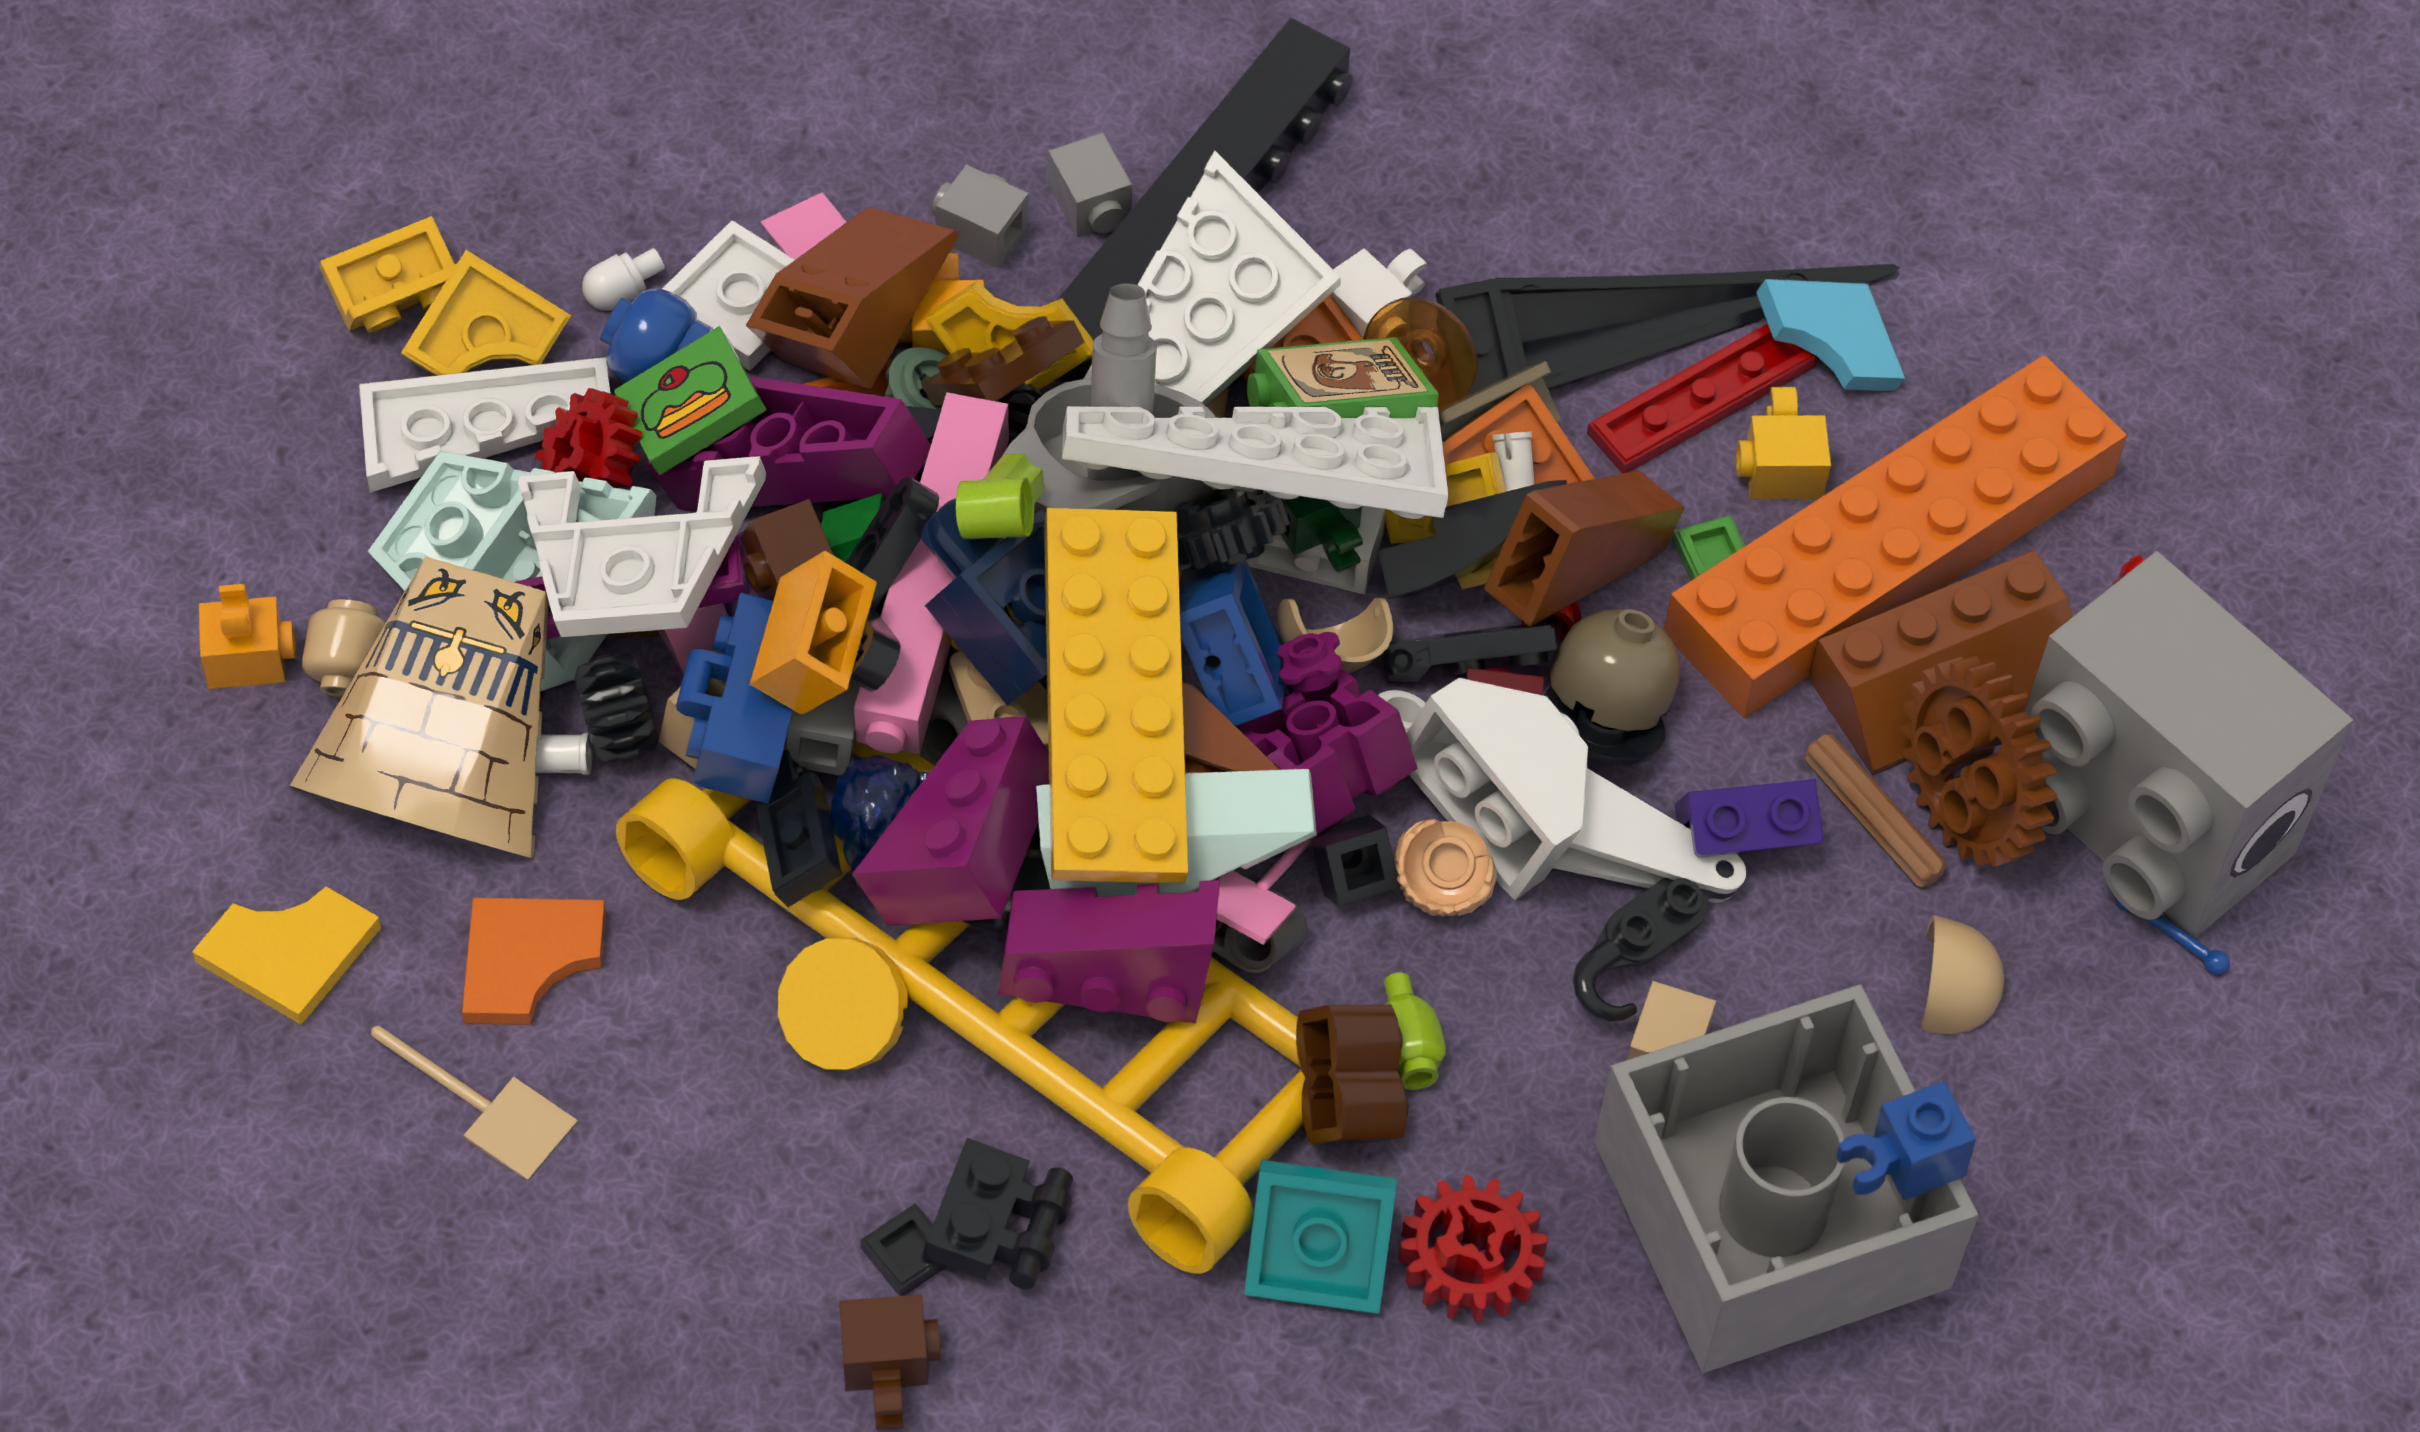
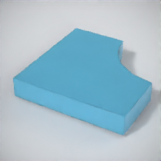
M1765 279L1757 290L1758 299L1774 340L1795 344L1816 355L1835 373L1844 390L1896 391L1905 380L1868 284Z

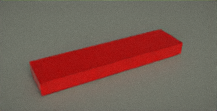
M1767 323L1589 422L1587 434L1622 474L1628 473L1769 394L1771 387H1781L1815 368L1818 357L1795 344L1774 340Z

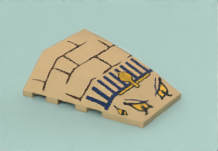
M425 556L290 786L451 836L533 858L535 836L532 835L533 808L534 804H537L539 776H535L537 738H541L542 712L539 711L541 679H544L549 603L547 592Z

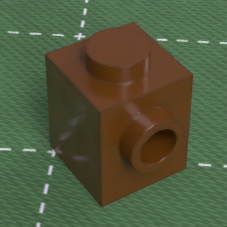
M810 499L750 520L740 537L747 553L743 557V566L747 579L756 593L763 591L766 599L774 601L781 576L823 551H827L834 556Z

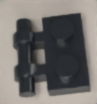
M967 1138L928 1236L922 1257L983 1280L987 1279L995 1259L1013 1266L1009 1280L1015 1287L1024 1290L1032 1289L1036 1284L1039 1273L1046 1271L1051 1263L1055 1252L1052 1237L1057 1225L1065 1222L1070 1211L1072 1198L1069 1191L1073 1183L1072 1174L1063 1168L1053 1167L1049 1169L1043 1184L1034 1186L1025 1183L1023 1180L1030 1160ZM1011 1212L1030 1218L1026 1231L1016 1233L1005 1229Z

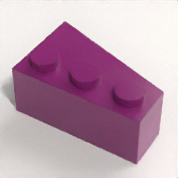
M1026 716L969 721L852 875L887 926L1001 918L1039 821L1036 786L1049 784V752Z

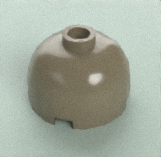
M1633 609L1596 611L1582 618L1569 630L1555 655L1549 671L1551 687L1565 705L1573 710L1576 701H1578L1583 706L1594 710L1591 721L1604 727L1626 731L1650 729L1658 724L1662 714L1665 713L1667 716L1678 691L1681 677L1678 653L1674 642L1662 627L1656 624L1647 614Z

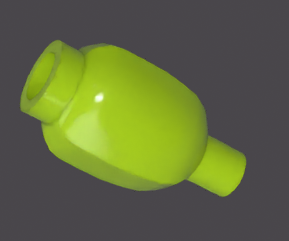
M1402 972L1393 973L1385 978L1384 985L1388 999L1385 1004L1392 1005L1403 1039L1397 1072L1405 1089L1420 1090L1433 1085L1439 1078L1437 1069L1446 1053L1444 1036L1435 1010L1424 999L1413 994L1409 975Z

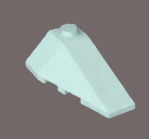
M1289 769L1185 773L1188 875L1185 883H1158L1160 894L1199 892L1200 881L1214 880L1239 867L1247 869L1316 836L1310 770ZM1049 784L1036 786L1040 847L1050 889L1096 887L1098 897L1136 895L1137 884H1156L1148 882L1051 880Z

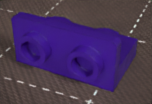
M1816 779L1692 791L1685 794L1675 803L1677 822L1687 828L1691 827L1693 850L1697 857L1815 846L1823 841Z

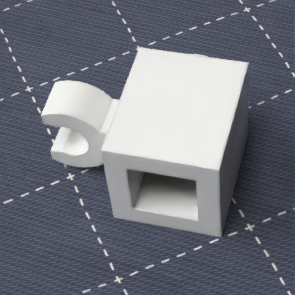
M1362 249L1333 269L1341 277V285L1330 295L1364 340L1397 337L1401 341L1410 327L1412 297L1425 286V282L1417 274L1427 268V263L1412 249H1407L1400 253L1386 269L1366 249Z

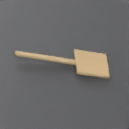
M375 1026L371 1030L372 1037L480 1110L482 1114L463 1135L464 1139L526 1180L531 1178L578 1122L577 1119L515 1077L490 1102L381 1026Z

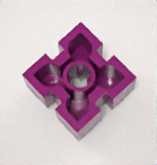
M1340 668L1338 678L1331 685L1318 691L1303 692L1287 684L1290 695L1283 699L1282 709L1236 726L1280 770H1310L1317 834L1337 824L1342 818L1356 810L1352 799L1359 794L1365 793L1377 796L1386 792L1394 784L1418 769L1399 710L1372 690H1368L1361 695L1356 679L1342 668Z

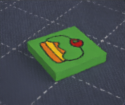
M720 326L614 390L616 396L629 401L627 408L638 413L639 416L632 428L642 431V438L639 442L659 475L672 469L767 410L731 342Z

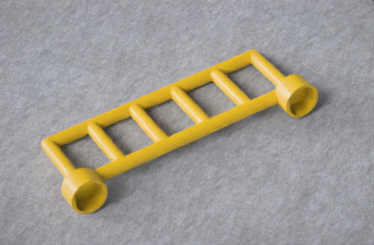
M786 736V740H785V744H784V749H783V751L786 749L787 736ZM856 742L854 754L893 781L834 832L842 875L790 907H787L772 891L764 845L729 821L751 799L707 788L701 791L684 780L670 778L659 784L618 820L616 824V837L626 861L648 886L668 898L675 900L689 898L726 866L824 938H855L883 949L899 967L910 1000L1151 1173L1130 1194L1128 1211L1131 1221L1143 1241L1154 1253L1170 1265L1188 1273H1205L1252 1226L1254 1210L1249 1195L1243 1186L1259 1171L1261 1160L1268 1161L1304 1124L1302 1117V1089L1305 1076L1302 1070L1215 1157L1198 1149L1184 1147L1136 1111L1229 1018L1300 1067L1296 1048L1298 1017L1211 957L1196 1023L1169 1022L1103 1088L1032 1038L1065 1004L1046 1001L1028 1002L1015 997L997 1013L929 964L969 924L962 921L912 924L895 940L828 892L831 887L866 857L934 768L933 764L920 755L904 751L884 753L873 749L868 744Z

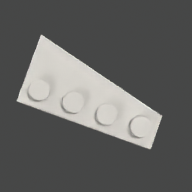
M606 357L359 384L366 477L369 493L421 478L440 451L487 458L543 441L544 428L555 427L557 424L555 410L558 407L566 410L570 409L572 394L577 393L585 396L588 388L610 393Z

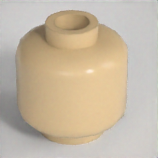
M337 599L329 601L327 608L321 609L310 616L302 669L312 679L321 682V692L341 698L386 624L383 619L377 616L378 609L374 606L360 601Z

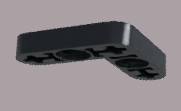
M911 477L903 478L895 485L845 562L877 582L850 678L851 682L870 692L879 689L889 678L896 666L901 648L899 640L878 614L876 608L921 540L924 524L937 511L939 505L938 493Z

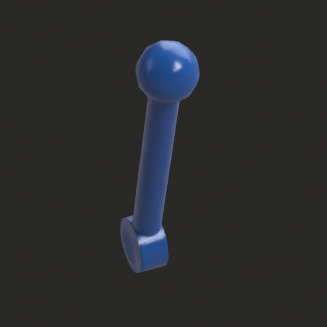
M2115 897V903L2119 909L2130 912ZM2162 915L2157 919L2147 920L2203 960L2205 969L2210 974L2222 975L2229 969L2230 960L2225 952L2220 950L2211 951Z

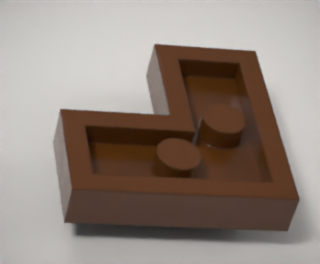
M1041 316L1018 327L1013 332L1016 340L1001 350L999 348H991L984 352L972 353L970 348H964L951 353L938 362L937 368L940 372L921 383L932 405H943L946 392L996 402L1085 341L1074 320L1048 321L1046 316Z

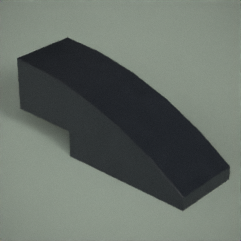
M1546 481L1447 506L1443 518L1432 516L1436 532L1435 536L1379 549L1378 554L1389 599L1409 597L1438 588L1482 568L1499 556L1526 494L1534 490L1565 485L1567 481Z

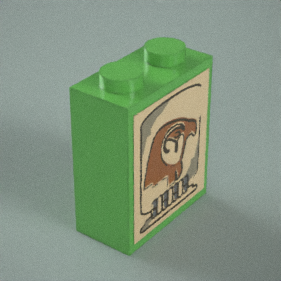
M1397 337L1257 349L1255 373L1250 374L1247 380V396L1250 407H1327L1339 414L1341 418H1357L1363 415L1364 407H1387L1390 412L1389 418H1415L1417 407L1438 406L1439 393Z

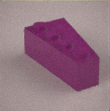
M749 376L767 409L766 411L661 475L657 473L650 461L646 465L675 506L685 511L698 510L704 461L760 456L766 471V478L751 507L797 504L810 499L811 503L857 500L882 493L883 497L886 498L895 485L903 478L911 477L914 479L928 457L931 444L902 399Z

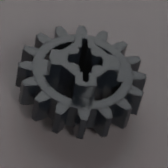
M1233 488L1215 489L1205 496L1190 502L1181 503L1175 507L1174 512H1177L1178 572L1192 566L1193 570L1204 568L1206 575L1226 571L1230 566L1244 560L1260 556L1265 550L1264 544L1273 542L1272 536L1285 533L1287 531L1285 526L1290 525L1283 500L1267 492L1264 493L1263 490L1259 489L1248 495L1246 490L1234 492Z

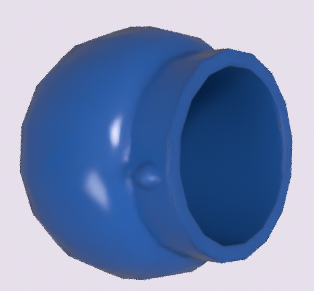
M652 288L642 291L633 302L622 297L611 313L602 331L600 340L609 345L606 356L609 369L618 380L625 384L712 331L713 327L698 320L693 306L679 295L664 289Z

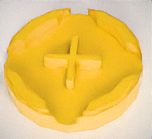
M826 938L805 947L788 965L778 989V1018L786 1040L802 1059L823 1069L858 1070L881 1060L898 1042L904 1027L900 1025L903 1020V1009H907L908 991L899 967L883 949L855 938Z

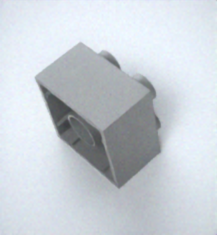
M1861 984L1610 1066L1594 1143L1702 1374L1949 1290L1953 1286L1979 1216L1961 1180L1952 1181L1902 1200L1888 1174L1879 1189L1869 1194L1858 1195L1855 1194L1852 1188L1855 1175L1862 1171L1870 1170L1872 1168L1871 1164L1861 1158H1854L1849 1162L1840 1164L1836 1157L1839 1144L1847 1137L1855 1134L1874 1136L1881 1104L1915 1092Z

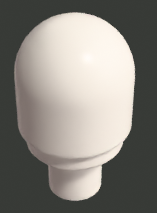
M655 248L633 259L626 252L620 256L615 254L587 271L582 283L583 295L592 307L602 311H612L622 297L632 301L639 293L645 291L644 280L664 270V263Z

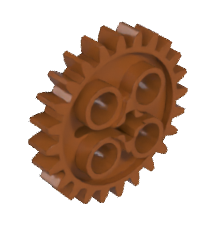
M1977 656L1964 660L1962 657L1935 664L1934 668L1922 671V681L1913 683L1910 686L1915 699L1903 704V708L1912 719V722L1900 725V730L1911 740V747L1901 750L1902 756L1914 764L1915 770L1906 777L1908 782L1917 783L1920 786L1921 793L1916 799L1917 806L1928 805L1931 809L1928 826L1932 829L1942 825L1944 828L1943 845L1948 847L1958 843L1959 858L1964 860L1974 857L1976 865L1979 867L1990 863L1995 867L2035 852L2034 844L2046 839L2042 826L2054 821V817L2044 803L2057 800V794L2046 784V777L2056 774V768L2044 762L2042 755L2051 747L2050 741L2038 739L2035 732L2042 719L2040 715L2028 717L2025 712L2029 696L2027 693L2013 696V677L2009 674L1998 678L1996 663L1990 662L1981 665ZM2002 745V748L1998 752H1996L1993 756L1989 757L1994 753L1995 746ZM1963 767H1965L1960 772L1961 777L1954 778V774L1957 773Z

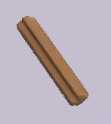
M1824 734L1807 747L1806 762L1916 886L1923 889L1929 887L1945 874L1946 860L1834 735Z

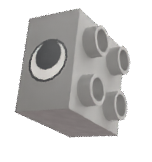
M2158 551L2145 559L2049 636L2025 709L2028 717L2040 715L2042 721L2035 731L2037 738L2048 740L2051 744V747L2042 753L2043 760L2056 768V774L2046 777V784L2055 791L2057 800L2044 803L2054 817L2052 823L2042 826L2044 832L2056 835L2068 829L2104 861L2103 874L2107 885L2125 908L2136 916L2147 920L2157 919L2163 914L2173 924L2194 939L2296 854L2353 723V719Z

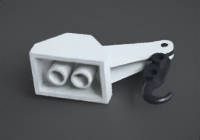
M1458 678L1430 696L1406 733L1418 768L1409 775L1447 821H1457L1471 827L1484 840L1497 870L1496 881L1514 900L1543 881L1552 868L1649 888L1612 914L1593 948L1585 953L1576 964L1572 980L1575 995L1583 1008L1597 1018L1609 1022L1624 1021L1634 1016L1638 1010L1637 1006L1633 1003L1614 1006L1605 1002L1596 990V980L1601 974L1611 969L1640 966L1650 962L1698 928L1708 913V902L1720 903L1730 899L1745 881L1746 867L1737 854L1697 857L1693 850L1691 829L1587 768L1588 745L1580 737L1574 722L1567 715L1560 713L1547 696Z

